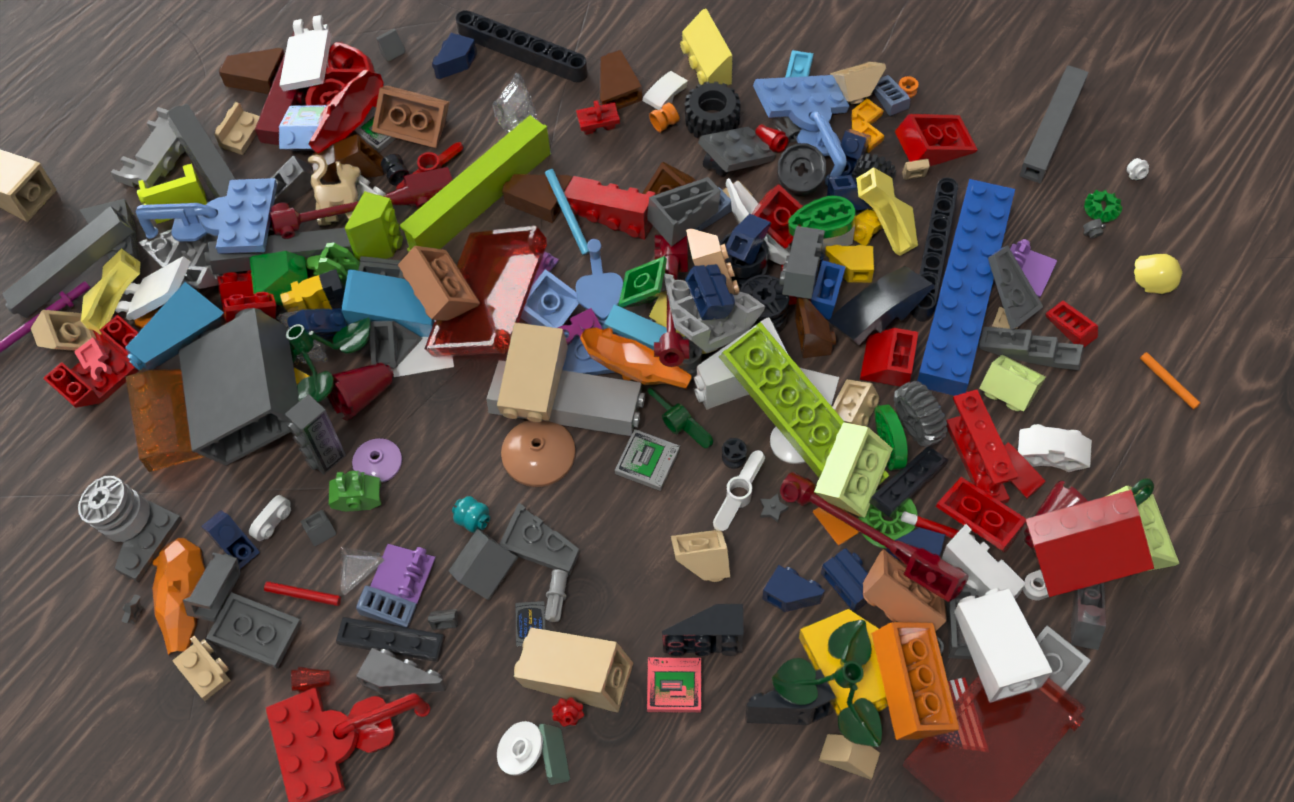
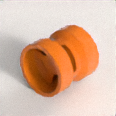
M670 102L664 104L660 110H654L649 113L650 121L658 132L666 130L668 125H674L680 121L676 108Z

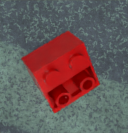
M892 328L881 333L869 335L867 337L860 380L900 387L908 382L910 383L918 332Z

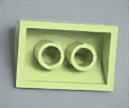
M843 422L814 492L828 503L865 518L870 506L869 501L875 494L893 448L870 428Z
M1125 486L1109 495L1131 490L1132 487ZM1151 494L1137 508L1154 568L1160 569L1175 566L1180 563L1154 495Z

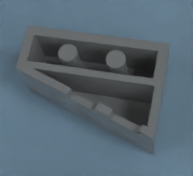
M125 199L80 209L88 224L110 206L124 215L134 232L110 250L107 256L111 259L120 249H123L140 261L134 214Z

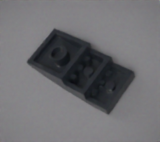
M903 266L866 287L848 301L828 321L833 327L857 345H860L874 329L881 333L895 318L902 321L935 286L908 267Z

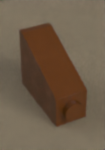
M274 48L228 55L219 68V75L227 87L269 94L284 57L283 48Z
M618 50L602 56L600 64V105L615 102L616 109L619 110L642 101V86L622 51Z
M358 134L335 143L320 153H313V155L322 156L327 162V171L322 177L326 182L340 181L337 174V161H340L342 165L350 164L354 167H359L361 176L364 178L384 175L380 165L383 156ZM316 163L312 164L313 172L318 169V164Z
M514 174L510 181H507L503 186L502 193L506 205L552 224L562 210L546 175ZM556 175L564 192L573 177L569 175Z

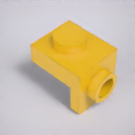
M867 209L855 216L853 240L861 245H869L873 234L883 228L875 211Z

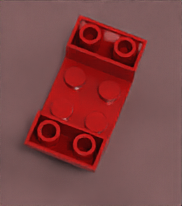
M251 270L245 274L227 272L223 276H217L222 311L224 312L226 324L234 320L238 312L249 308L260 309L264 314L276 319V303L273 294L267 292H257L254 294Z
M116 315L99 330L105 338L101 345L108 356V359L103 363L111 367L112 374L102 370L100 377L103 381L99 382L92 378L91 372L84 370L80 362L71 370L61 362L43 378L75 408L103 403L139 371L129 362L130 360L127 358L128 353L125 349L138 332L119 315Z

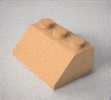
M694 229L686 230L694 265H705L706 267L707 265L717 264L721 274H724L726 277V286L729 293L739 294L740 289L737 280L732 281L731 277L735 276L732 264L725 261V259L729 258L725 244L720 245L716 235Z

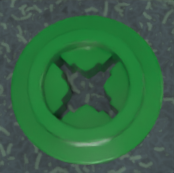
M1096 189L1094 193L1088 194L1084 203L1086 213L1092 219H1101L1102 222H1110L1117 219L1123 208L1121 206V199H1117L1115 193H1107L1106 189L1103 192H1099ZM1102 201H1105L1107 205L1104 211L1102 210Z

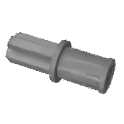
M563 570L552 571L550 589L546 592L548 600L545 619L549 622H558L560 620L563 600L567 597L565 587L568 573Z

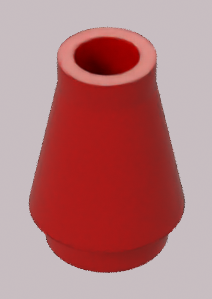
M763 124L759 125L755 131L756 135L773 152H782L788 144V137L783 131L766 127Z

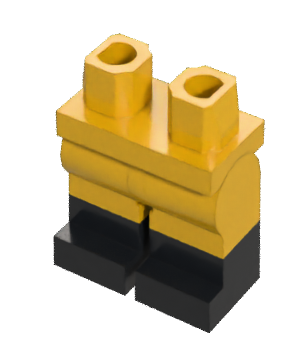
M334 269L306 279L299 284L298 282L291 283L292 291L280 294L283 306L288 311L290 317L303 309H342L345 288L337 270Z

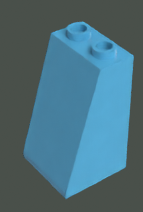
M348 270L342 304V313L347 326L369 317L371 321H395L420 337H435L436 328H440L441 320H433L426 314L424 306L414 295V290L406 279Z
M184 282L125 347L128 353L127 358L138 370L141 371L144 368L150 372L179 354L180 349L198 340L197 338L202 332L218 329L225 324L224 312Z

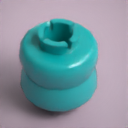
M472 496L459 499L454 504L457 507L453 506L452 513H454L453 521L457 525L465 527L471 533H475L477 529L484 530L488 524L485 522L490 521L489 507L478 502Z

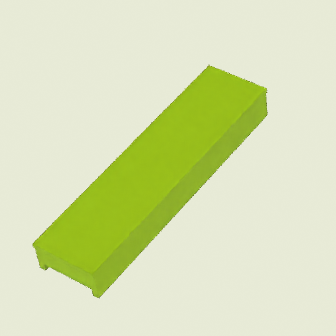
M529 115L400 224V228L405 232L409 245L407 252H410L414 246L435 249L444 247L503 196V186L507 181H510L514 174H528L551 154L547 126Z
M760 322L732 346L725 349L719 358L820 478L827 458L836 441V436L844 421ZM885 470L878 486L889 476Z

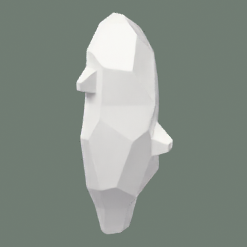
M728 178L726 186L731 199L732 212L740 224L749 213H753L758 203L739 181L732 184ZM766 234L764 240L767 243L768 259L778 264H784L786 256L790 255L791 245L789 244L784 249L771 236Z

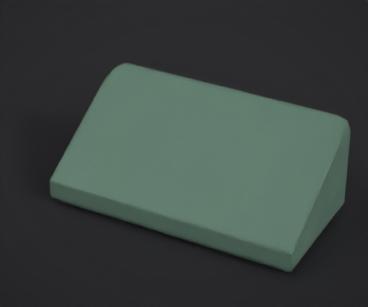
M540 724L538 728L543 737L542 751L548 782L551 785L568 782L570 775L562 731L558 727Z

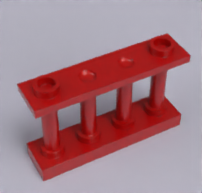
M978 390L953 396L961 416L946 420V427L972 484L1001 503H1008L1010 498L1003 483L1018 479L1019 476Z

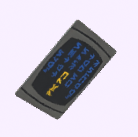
M544 601L515 604L516 646H523V641L528 636L530 628L545 630Z

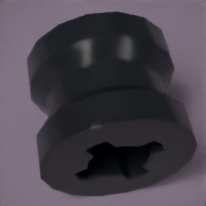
M738 438L726 440L722 446V461L724 465L731 469L742 467L746 462V444Z

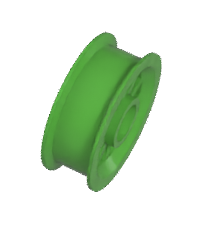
M909 499L891 516L893 521H885L882 517L887 515L870 504L865 518L859 516V519L876 530H882L881 533L896 540L915 529L914 525L901 521L903 512L917 515V510L913 501ZM863 534V536L871 544L877 547L886 548L885 546L879 544L878 542Z

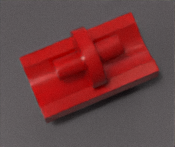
M593 101L594 107L576 110L580 129L586 135L594 133L596 128L604 127L606 130L615 129L616 124H620L615 102L599 106L598 101Z

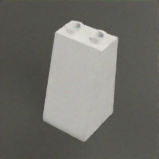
M766 318L763 321H761L765 328L770 332V334L775 338V340L780 344V346L786 351L770 318ZM756 325L697 366V376L694 377L697 388L694 391L698 402H703L706 410L749 395L720 360L719 356L725 349H728L755 328Z
M997 588L986 592L985 596L979 598L968 596L961 599L954 613L989 702L1041 688L1051 675L1052 669L1010 589L1000 591Z

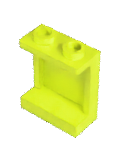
M192 164L183 166L186 177L150 188H147L143 180L138 181L140 190H137L140 202L145 203L144 205L182 203L206 205L208 203L203 186ZM154 219V220H155V222L158 224V223H162V222H165V221H168V220H171V219Z

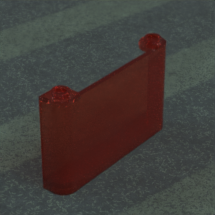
M537 226L471 232L469 234L457 268L480 304L450 320H435L424 348L431 356L504 354L509 350L514 322L519 323L547 247V238Z
M978 676L953 704L959 730L924 738L904 761L902 766L944 802H1010L1067 731L1072 729L1075 732L1081 725L1084 718L1080 715L1086 707L1049 678L1041 688L989 702L981 679Z

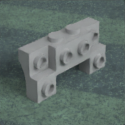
M160 107L156 109L159 117L156 122L150 120L147 122L152 133L135 155L137 161L123 156L121 158L124 165L120 171L114 169L111 171L115 181L135 187L136 184L139 185L138 181L143 180L147 188H150L159 176L165 178L168 172L173 169L175 162L185 152V149L168 123V110Z

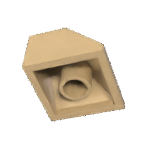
M867 62L830 73V75L834 76L846 101L850 102V104L863 102L864 97L871 95L885 71L886 65L884 63Z
M42 310L31 327L37 346L51 349L75 351L92 337H96L93 330H89L81 322L82 313Z
M713 530L671 536L676 561L701 579L718 582L730 577L728 551L722 531Z

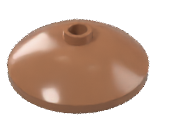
M528 420L514 427L506 436L501 450L502 462L506 472L515 481L531 487L548 486L562 479L571 469L575 460V444L571 434L562 425L544 420L542 422ZM534 443H540V444H541V445L538 446V447H534V446H533Z

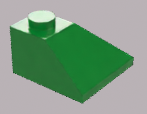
M281 251L250 257L254 294L257 292L273 294L276 305L283 306L280 294L292 291L291 283L298 282L299 284L308 277L306 261L303 256L288 251Z
M663 256L626 271L618 305L622 308L636 307L658 299L667 258Z

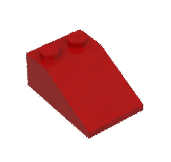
M908 114L895 130L909 162L928 159L929 165L934 166L976 153L978 150L960 115Z

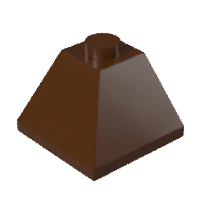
M662 162L642 194L651 191L657 195L695 182L696 180L692 176Z
M797 297L795 323L802 358L831 355L832 346L836 345L835 332L830 331L829 322L807 298Z

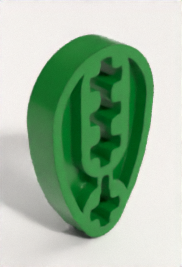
M826 196L817 199L797 210L789 218V233L794 236L796 226L800 224L801 227L825 230L823 239L844 235L855 224V208L848 199L840 196Z
M890 405L876 406L874 415L877 435L893 448L886 467L890 471L903 469L907 464L908 450L901 422Z

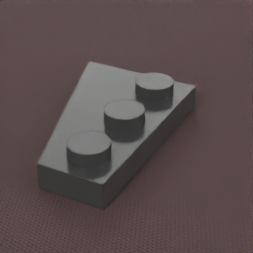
M1007 245L988 257L1010 329L1012 330L1043 308V305Z
M148 500L150 514L147 523L136 536L123 542L115 566L118 573L138 583L182 521L179 515Z
M518 503L500 542V545L517 557L554 570L566 571L568 575L571 574L580 554L579 548L557 531L550 529L540 518L532 515L520 503Z

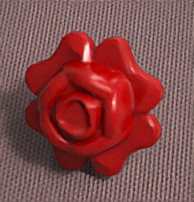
M573 697L559 699L558 704L552 707V712L554 713L552 715L553 720L560 722L564 727L576 725L577 721L584 716L582 711L583 704L576 702Z

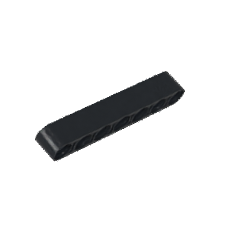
M462 10L456 14L458 34L474 39L478 45L572 82L578 83L587 79L586 58L580 53L472 11Z
M949 177L939 180L933 202L919 275L931 282L935 287L912 310L913 317L920 322H925L932 318L937 300L958 191V183Z

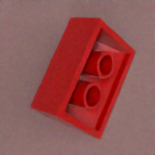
M960 477L936 504L940 511L963 526L967 524L973 533L1004 553L1015 542L1025 525V517L963 477Z

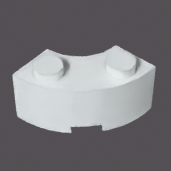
M1036 424L1030 428L1020 430L1018 452L1032 467L1052 466L1072 472L1090 467L1092 440L1083 436L1078 430L1050 428Z

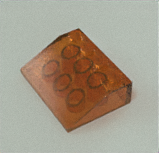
M181 369L148 370L126 376L139 459L148 472L205 457L193 452L191 448Z

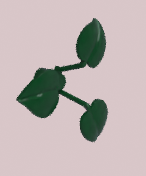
M369 317L342 328L334 335V344L317 336L313 331L308 333L301 324H296L289 328L286 337L289 340L293 363L296 360V355L302 353L313 376H308L301 380L297 385L299 402L308 394L317 402H320L330 394L334 386L332 374L329 371L317 374L307 354L314 346L313 339L334 350L340 348L342 353L345 354L355 352L361 349L369 339L371 327Z
M865 620L845 623L830 635L828 639V652L832 657L841 659V666L835 673L815 680L816 671L812 664L805 659L794 658L782 664L773 675L772 684L778 694L788 702L796 705H806L816 700L818 696L816 685L835 680L842 688H850L847 699L848 708L841 710L838 715V727L841 734L854 744L870 747L880 746L882 726L877 709L865 698H860L854 703L852 702L855 691L858 689L856 683L860 682L864 675L862 666L871 657V642Z

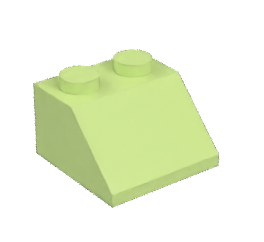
M1001 355L992 362L979 389L985 391L984 394L991 399H1000L1006 402V406L1014 411L1022 410L1024 412L1029 407L1046 377Z

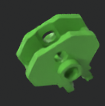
M327 243L321 255L310 256L306 260V267L310 270L312 269L315 276L336 269L344 288L346 286L348 270L358 271L360 262L348 249L336 243Z
M349 471L346 474L337 472L336 478L329 481L330 508L347 512L371 510L381 505L379 497L380 478L366 475L360 471Z

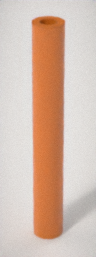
M1148 352L1140 357V360L1193 410L1201 404Z

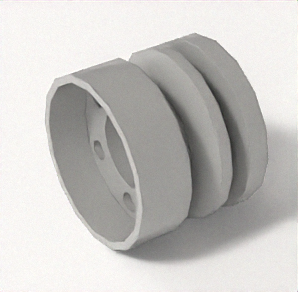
M104 476L95 480L86 488L78 504V513L83 521L90 524V526L97 529L107 538L114 542H124L136 536L143 529L150 514V506L146 498L131 489L121 479L115 476Z

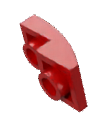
M1008 442L1004 447L1019 476L1018 479L1009 482L1028 499L1046 481Z

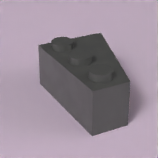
M707 177L649 197L647 219L664 239L673 246L687 235L686 230L696 229L718 212L721 190Z
M796 226L790 255L786 256L783 271H781L779 285L783 286V295L812 299L819 272L825 230Z

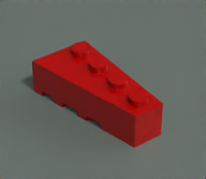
M573 176L564 191L573 214L582 216L591 222L601 223L612 230H619L631 237H638L644 240L653 227L647 219L649 197L654 196L655 192L648 191L646 194L639 193L638 189L631 187L628 191L619 189L618 185L611 183L607 186H602L599 181Z

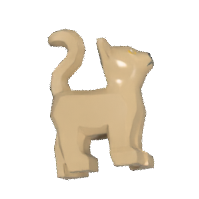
M312 155L308 158L309 163L318 164V169L311 176V185L317 201L316 210L357 202L356 181L361 175L359 167H354L350 164L342 165L340 161H337V174L341 184L322 185L320 179L327 171L328 165L326 160L320 155ZM353 212L346 213L348 219H350ZM338 216L317 219L318 225L325 226L331 225V222H338Z

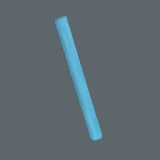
M547 170L545 175L582 255L590 253L587 248V242L554 170Z

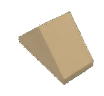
M827 734L819 761L872 780L880 753L870 746L854 744L844 738L843 735Z

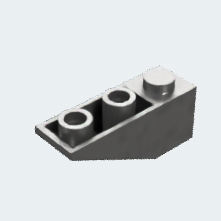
M292 156L271 177L275 178L277 182L274 205L289 203L305 195L312 188L311 176L314 172L310 164Z
M1104 583L1075 590L1071 621V645L1098 650L1106 628Z
M372 648L356 676L361 685L384 695L445 691L446 689L441 679L442 676L439 673L430 669L427 672L418 669L419 666L408 659L402 662L396 659L393 653L385 649L378 651Z

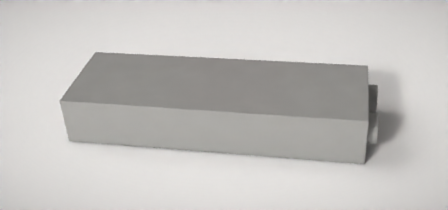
M498 361L486 398L488 413L503 415L500 414L497 402L506 361ZM562 370L549 422L631 436L634 427L639 426L640 413H638V409L644 406L645 393H641L640 382ZM520 416L517 417V418L527 419V417H520Z

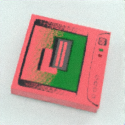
M648 658L647 712L701 713V658Z

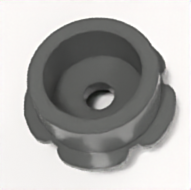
M1101 219L1092 220L1083 225L1085 231L1083 234L1085 236L1089 235L1090 239L1099 237L1104 233L1103 229L1106 228V225L1102 224Z

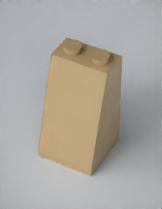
M0 150V208L28 222L57 190L39 162Z
M514 322L497 402L500 414H503L504 417L516 419L520 416L527 417L528 420L533 422L549 421L568 350L563 329Z
M530 628L528 636L523 641V651L520 660L514 668V678L523 687L565 699L573 697L576 702L618 713L633 662L619 644L614 641Z

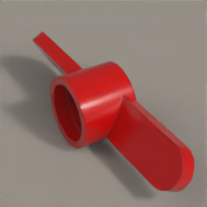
M457 142L439 156L432 152L421 154L417 159L418 169L412 174L440 169L443 164L464 148L462 143ZM428 165H435L432 168H424ZM404 180L397 185L396 189L404 187Z

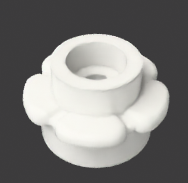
M1139 158L1131 161L1127 167L1130 179H1143L1148 174L1149 165L1146 160Z

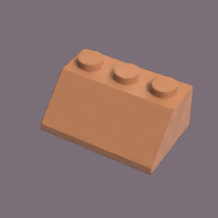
M387 85L383 86L379 90L372 132L436 148L446 123L450 102Z
M414 246L398 264L403 272V277L414 290V295L424 306L426 314L433 320H450L480 304L447 250Z
M883 549L863 582V596L870 605L878 606L893 622L933 623L936 632L946 622L944 599L904 576L906 566Z

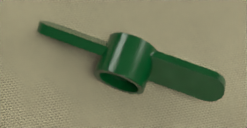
M652 387L647 390L653 398L668 410L662 415V420L672 433L677 435L684 430L703 448H709L713 445L712 436L691 417L684 406L679 403L673 406Z

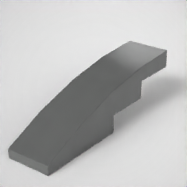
M983 327L979 349L1000 356L1004 355L1008 358L1028 363L1080 370L1084 353V346L1081 344L1058 343L1057 337L1033 336L1032 330L1024 329L1011 330L1010 328Z

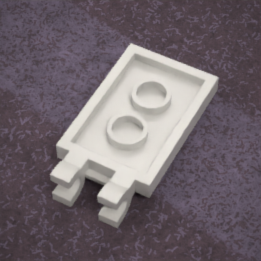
M322 15L313 17L314 30L311 31L308 28L303 29L304 22L302 19L293 22L295 36L288 39L279 85L283 91L324 83L332 35L328 30V25H323Z
M183 256L143 278L141 284L130 283L124 294L133 293L132 301H120L115 311L117 313L121 311L127 312L126 319L130 321L165 304L180 288L191 261Z

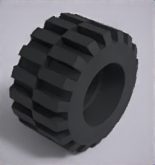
M714 81V83L704 82V85L698 84L696 89L692 88L689 91V95L685 98V124L688 127V131L694 133V137L699 138L703 135L738 129L740 124V100L738 93H735V89L732 87L728 88V85L725 83L721 85L719 82ZM716 110V111H719V112H717V113H708V112H706V111Z

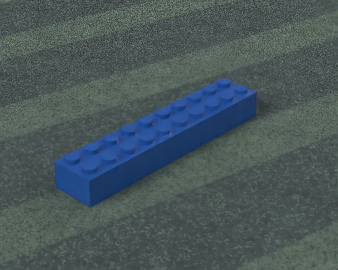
M969 179L917 382L919 381L922 385L927 386L929 390L953 396L966 393L994 279L988 257L1001 249L1015 192L1013 188Z

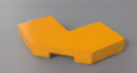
M867 98L852 110L851 120L852 130L871 136L867 148L869 153L884 140L885 135L871 125L883 115V110Z

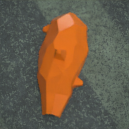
M596 327L585 329L581 334L580 339L590 357L606 368L621 374L623 380L630 381L632 379L643 385L669 384L681 388H686L691 379L689 373L678 366L667 367L663 365L659 357H654V350L635 340L615 335L610 328L604 330Z
M177 538L160 551L159 556L153 560V566L157 567L153 583L154 611L156 620L163 633L168 655L175 651H185L191 645L190 638L194 635L198 618L187 616L183 600L191 597L205 571L201 548L185 538Z

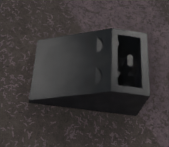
M715 604L663 630V653H668L671 656H682L684 653H695L697 656H708L711 653L735 656L738 653H743V604Z
M821 669L816 670L815 680L825 677ZM826 682L816 685L818 690L816 700L810 704L796 705L782 698L773 688V691L765 695L761 692L749 699V702L746 703L745 720L747 723L810 725L833 713L836 696L829 683Z

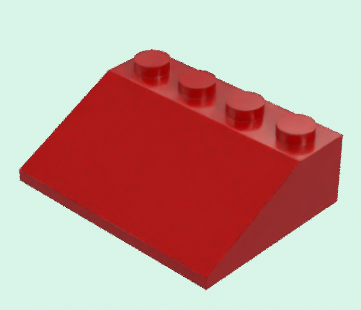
M1132 490L1025 520L1049 597L1155 569Z

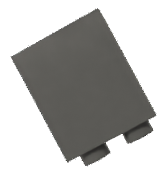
M249 308L241 310L236 314L234 320L218 329L202 332L198 336V340L179 350L192 451L223 465H228L291 432L287 427L289 421L285 413L299 403L290 344L286 337L287 327L264 314L260 309Z

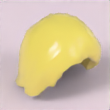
M1153 254L1140 256L1135 261V279L1141 287L1145 288V292L1164 294L1178 287L1182 276V269L1178 260L1168 254Z

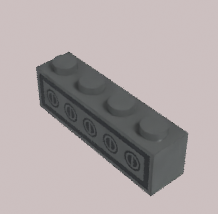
M309 394L285 413L289 421L287 427L295 435L293 439L300 446L299 450L306 457L304 460L312 470L318 469L324 475L346 456L326 410Z

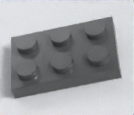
M749 127L703 135L698 142L725 172L772 162L776 156L769 146Z
M231 592L206 639L210 643L278 669L302 622L296 617Z

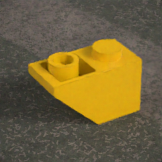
M826 246L825 255L829 257V262L846 266L843 279L847 282L872 283L874 272L873 246Z

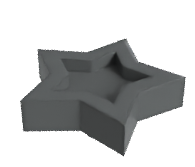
M778 494L771 499H760L763 506L760 518L771 517L778 523L780 514L788 510V506L780 502Z
M134 595L132 600L123 606L122 610L125 613L121 622L136 624L138 614L144 608L140 605L141 596Z

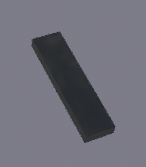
M926 447L906 467L871 497L869 503L890 518L947 465L948 459L932 447Z
M343 617L336 643L366 650L373 648L381 651V649H385L394 655L438 662L445 637L443 634Z

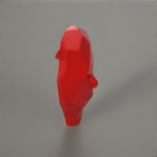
M368 70L362 71L326 103L327 106L320 114L319 125L309 141L310 147L315 152L320 153L332 144L346 138L363 123L372 107L376 108L379 90L384 84L380 74Z

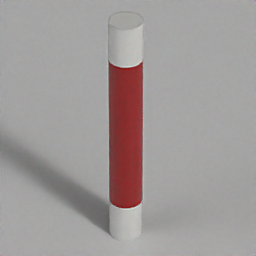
M905 511L901 516L902 522L945 534L946 537L952 539L960 531Z

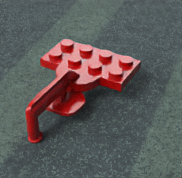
M312 688L266 707L288 801L317 802L344 791L345 787L339 764L348 759L355 747L364 752L373 753L389 746L395 737L391 717L413 708L417 716L425 717L430 712L429 704L415 693L388 704L381 697L372 696L355 703L347 717L339 711H324L319 690Z

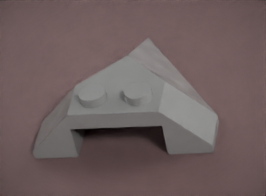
M171 229L161 233L160 237L150 242L147 239L139 242L162 268L183 256L191 261L181 286L184 282L192 288L198 289L218 285L217 276H223L224 274H213L211 265L207 266L205 261V252L209 251L208 242L217 241L218 236L208 233L197 241H177L173 238Z
M664 273L675 329L706 353L731 343L747 332L765 309V305L751 295L739 292L738 295L733 294L735 306L728 317L725 319L713 318L712 320H702L686 281L674 280L673 275Z

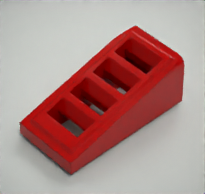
M1061 301L1045 313L1046 317L1073 344H1081L1085 348L1098 337V325L1065 301ZM1063 312H1066V313H1067V314H1065V315H1064L1063 317H1061V318L1058 317V316L1061 315Z

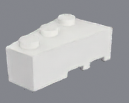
M965 524L946 545L942 559L954 567L961 568L969 575L965 586L976 589L977 596H985L986 592L999 588L1000 591L1010 589L1014 599H1016L1021 594L1026 583L1003 560L997 562L987 552L990 547L985 542L979 544L969 534L972 529Z

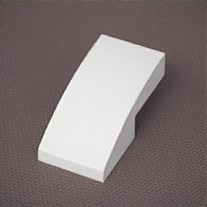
M670 71L649 89L643 97V101L660 110L664 104L673 102L674 95L687 87L688 80Z

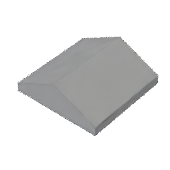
M1047 625L1036 640L1052 669V673L1040 689L1055 702H1058L1091 660Z

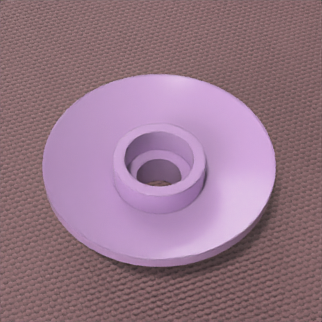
M372 439L363 443L356 450L352 465L354 471L378 477L381 483H384L398 473L402 464V456L399 448L393 442L387 439ZM376 455H380L378 459H371Z

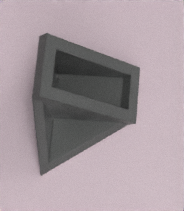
M371 321L369 335L371 365L381 362L384 365H389L390 368H396L423 338L395 321Z

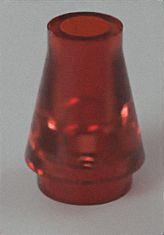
M305 667L291 670L292 691L302 693L312 688L330 686V670Z

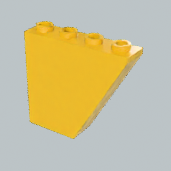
M847 609L800 629L799 639L815 671L821 669L825 677L835 673L841 666V659L832 657L828 652V639L830 635L845 623L865 619ZM865 620L871 642V657L862 666L864 675L862 680L856 683L858 689L855 691L852 702L854 703L860 698H865L879 712L888 707L871 634L878 630V628ZM831 680L828 683L836 696L834 710L838 716L841 710L848 708L847 699L850 688H842L835 680Z

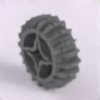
M912 381L902 385L895 391L894 407L897 409L896 414L914 441H917L920 446L928 447L937 444L946 437L947 422L944 419L945 414L942 412L937 398H934L932 391H928L927 386L922 385L919 381Z

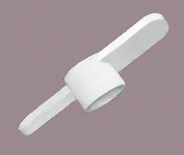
M754 451L748 458L740 475L729 480L726 499L713 520V526L717 531L726 530L737 510L750 503L752 498V482L765 460V455L762 451ZM736 487H742L748 493L745 496L737 497L730 491Z

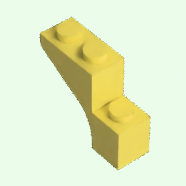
M872 168L856 178L859 198L867 202L876 212L893 251L901 256L917 247L913 207L895 197L892 178L876 168Z
M120 249L103 266L102 279L83 296L81 322L86 328L94 330L100 335L101 332L99 330L111 320L124 291L140 274V261L123 249Z

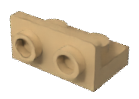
M235 102L215 131V137L220 148L243 155L257 135L255 127L260 116L243 111L241 104Z
M847 379L832 408L845 423L867 427L871 414L875 407L878 406L879 395L872 383Z
M193 636L190 640L194 644L172 661L201 698L206 701L231 681L225 674L229 669L220 658L217 660L212 658L210 654L214 650L205 639L199 642Z

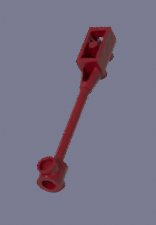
M445 167L404 176V187L389 192L383 197L390 198L392 206L410 205L417 206V209H419L452 181L449 168ZM359 201L300 214L294 208H290L287 203L275 204L270 212L274 234H281L283 239H290L295 236V231L299 230L302 222L353 212Z
M661 234L655 235V260L663 256L667 258L664 273L673 275L674 280H677L679 272H688L687 235L673 246ZM667 294V332L660 337L659 342H654V357H659L660 362L667 367H676L684 359H689V339H684L681 334L676 332Z
M791 472L784 479L780 493L786 502H796L801 506L811 502L890 549V552L907 566L903 574L904 576L948 602L956 598L964 589L969 575L961 568L954 567L941 559L939 555L932 554L924 548H918L898 540L895 541L843 509L828 503L814 492L816 485L809 478H804L795 472Z

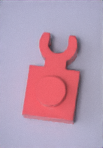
M92 337L74 351L84 370L91 372L93 379L99 382L103 381L100 377L102 370L112 374L111 367L103 363L108 359V356L98 339Z

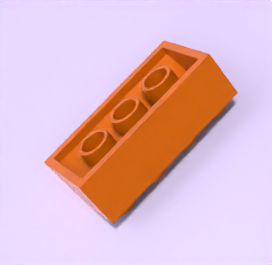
M891 622L872 632L896 740L921 739L959 730L933 623Z

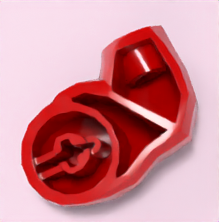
M343 42L334 43L329 49L324 83L309 87L305 97L306 106L327 105L326 103L344 85L362 71L375 72L371 59L360 50Z

